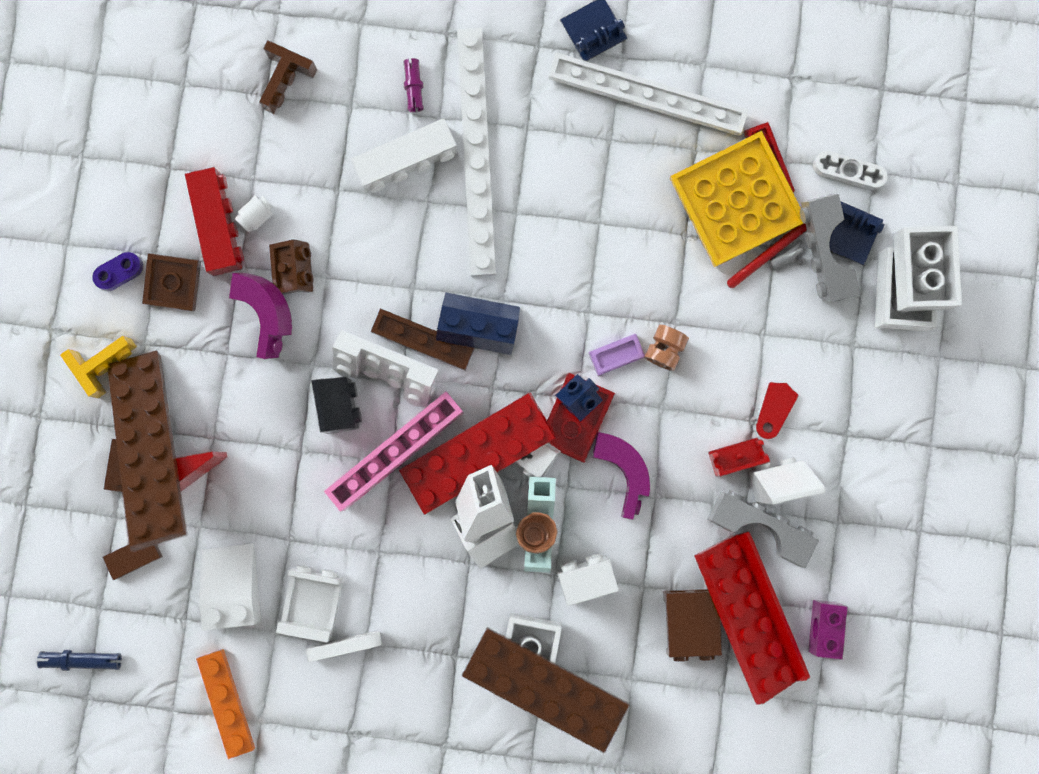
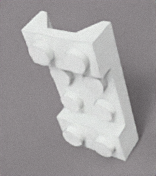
M341 330L332 347L333 370L343 377L357 379L360 371H362L370 378H379L387 381L394 388H404V399L411 405L423 406L425 408L429 405L435 392L432 386L438 369Z

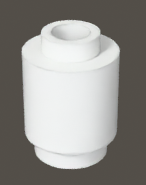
M254 196L238 211L239 215L235 219L250 233L253 229L257 230L273 215L270 211L273 206L265 197L262 196L259 199L257 196Z

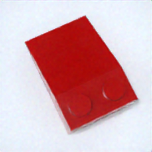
M212 451L176 458L181 491L225 460L227 452Z

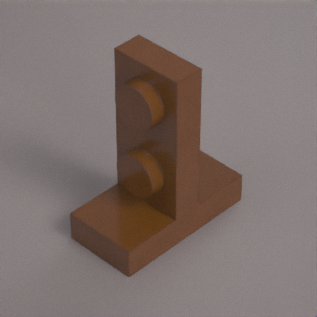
M267 40L263 50L268 58L278 62V65L259 103L264 110L274 114L276 109L280 108L284 102V92L287 86H291L294 82L295 70L314 78L317 68L313 60Z

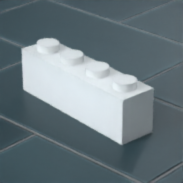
M443 118L353 157L351 160L365 191L377 192L382 190L385 184L389 182L405 180L408 174L412 172L428 170L431 164L435 162L451 160L458 151L447 123Z

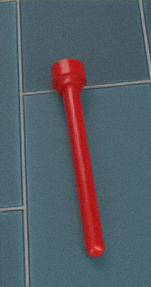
M803 223L789 231L727 281V286L735 288L806 232V224Z

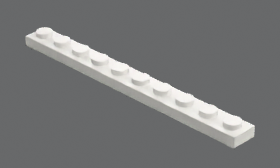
M482 28L457 29L471 277L496 276Z

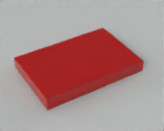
M568 372L562 388L576 375ZM598 386L599 390L597 393L603 401L581 422L565 408L558 398L547 420L557 437L549 443L560 450V453L582 463H585L615 394Z

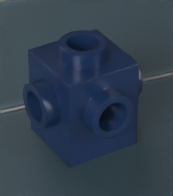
M578 374L555 395L580 422L603 401L597 393L599 387L590 378L585 381Z

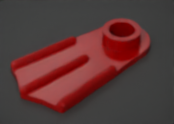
M770 382L768 384L756 424L758 435L764 439H772L778 435L799 397V394L788 383ZM765 423H768L771 426V431L769 433L763 430V425Z

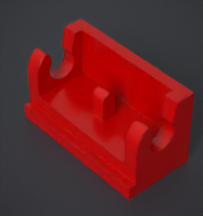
M757 437L709 451L708 454L715 476H724L770 462L768 454L763 451L762 446L764 442L758 440Z

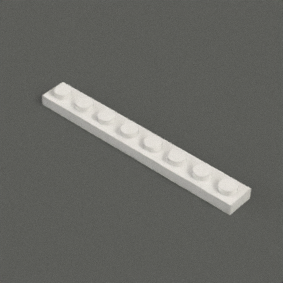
M560 53L555 54L548 77L549 80L740 136L748 113V109Z

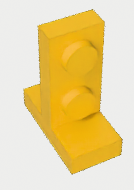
M121 336L86 362L78 351L67 349L60 356L89 397L100 398L107 392L96 378V375L101 376L107 373L110 363L127 359L132 354L131 351L137 346L131 338Z

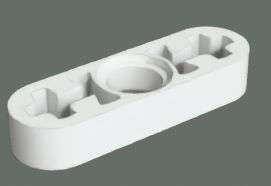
M824 151L813 161V170L817 175L867 190H877L887 181V172L883 167L834 152ZM824 159H828V164L832 166H829L827 169H824V165L820 162H822ZM838 162H840L841 164L839 165L838 169L837 167H833L836 166ZM845 165L855 167V177H848L844 174L843 169ZM862 173H863L864 175H867V176H864L861 180L859 179L860 176L862 175ZM872 173H876V178L880 180L873 183L872 178L868 176H870Z
M373 631L329 641L328 643L312 645L305 649L308 662L377 647L382 645L380 631Z

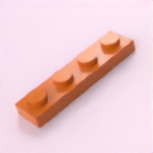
M224 649L197 658L196 660L227 758L231 759L253 751L255 745Z

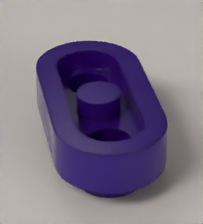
M124 252L98 266L92 275L93 282L102 290L112 291L138 277L143 271V261L134 253ZM130 260V267L125 269V262ZM108 273L107 280L103 281L102 275Z

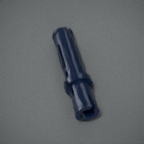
M64 650L63 652L41 651L38 654V658L49 660L37 661V666L39 669L61 668L62 671H69L71 668L119 670L121 663H111L110 661L122 660L121 653H73L72 650Z

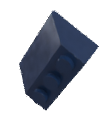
M445 292L437 327L436 341L511 355L515 344L520 307Z

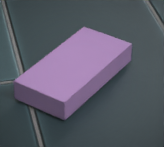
M637 334L589 352L597 376L643 359L645 356Z

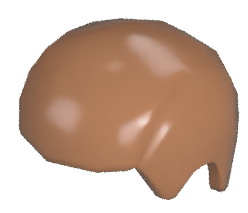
M533 512L524 517L516 529L518 544L526 552L535 554L550 549L555 543L558 533L555 521L549 515L539 512Z

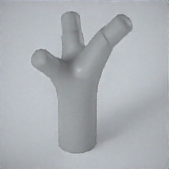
M799 239L788 252L769 260L771 267L776 269L787 263L802 265L803 260L796 257L804 252V249L800 248L803 241Z

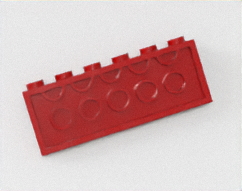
M750 532L732 535L694 555L755 704L766 703L797 681H807L810 678V674Z

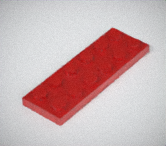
M530 392L403 467L399 472L425 515L458 496L468 475L490 465L494 467L496 472H499L557 437Z

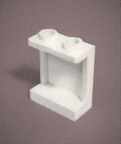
M297 565L296 569H290L288 571L290 578L282 619L278 622L276 633L328 643L333 636L344 577L337 576L338 572L332 570H322V573L312 572V567Z

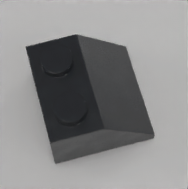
M348 377L311 380L320 432L333 434L359 429L358 423L362 422L360 408L355 407L354 398L358 397L355 382L351 383V379Z

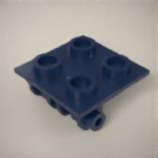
M595 0L560 19L583 61H588L628 39L623 31L625 28L623 21L616 19L606 0Z
M841 201L844 220L834 228L830 236V251L864 266L876 236L882 232L885 224L882 223L883 219Z

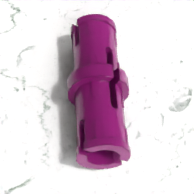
M411 58V65L409 59H405L403 65L406 81L403 84L404 89L407 91L408 111L416 112V108H418V112L424 110L421 92L424 86L423 81L420 80L419 60Z

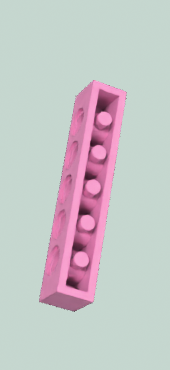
M447 391L444 392L324 492L340 512L346 511L464 414V412Z

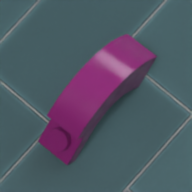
M232 273L229 298L249 304L256 311L260 321V335L256 357L262 359L279 358L283 346L282 336L292 335V318L285 297L272 282L261 276L250 273Z
M598 432L592 458L611 462L623 472L626 478L627 490L621 517L633 520L634 515H639L642 500H638V496L649 497L650 478L648 469L641 455L628 442L616 436Z

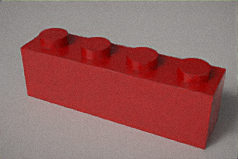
M215 167L185 173L206 272L212 276L242 270L241 262L244 261L241 247H237L235 237H238L239 234L235 222H232L230 213H233V206L231 200L226 198L225 189L228 188L225 175L221 174Z

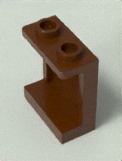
M709 590L663 591V601L666 604L668 646L666 654L668 657H673V661L683 662L689 661V657L699 656V660L709 661L715 660V656H722L720 617Z

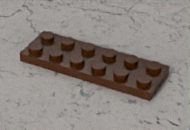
M489 627L486 628L462 674V677L604 754L629 707L628 702Z

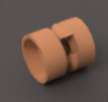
M660 324L653 336L655 343L649 345L644 358L661 368L675 371L680 360L678 353L684 351L689 337L674 328Z

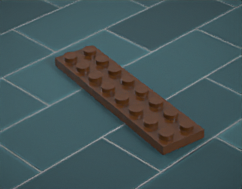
M156 350L110 363L108 377L128 544L132 551L187 536L161 355Z

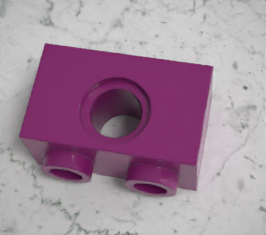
M813 600L808 652L816 657L843 660L848 606L836 602Z

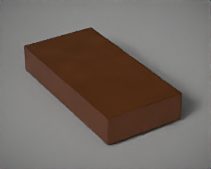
M128 544L103 556V560L112 580H116L163 556L157 544L136 551H132Z

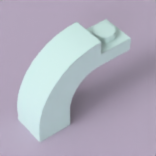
M529 477L527 516L533 512L547 514L553 519L556 478ZM552 547L539 554L525 551L524 571L550 573Z

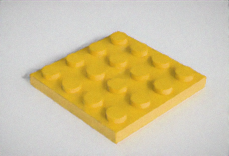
M762 131L670 176V180L714 268L803 224L800 217L801 208Z

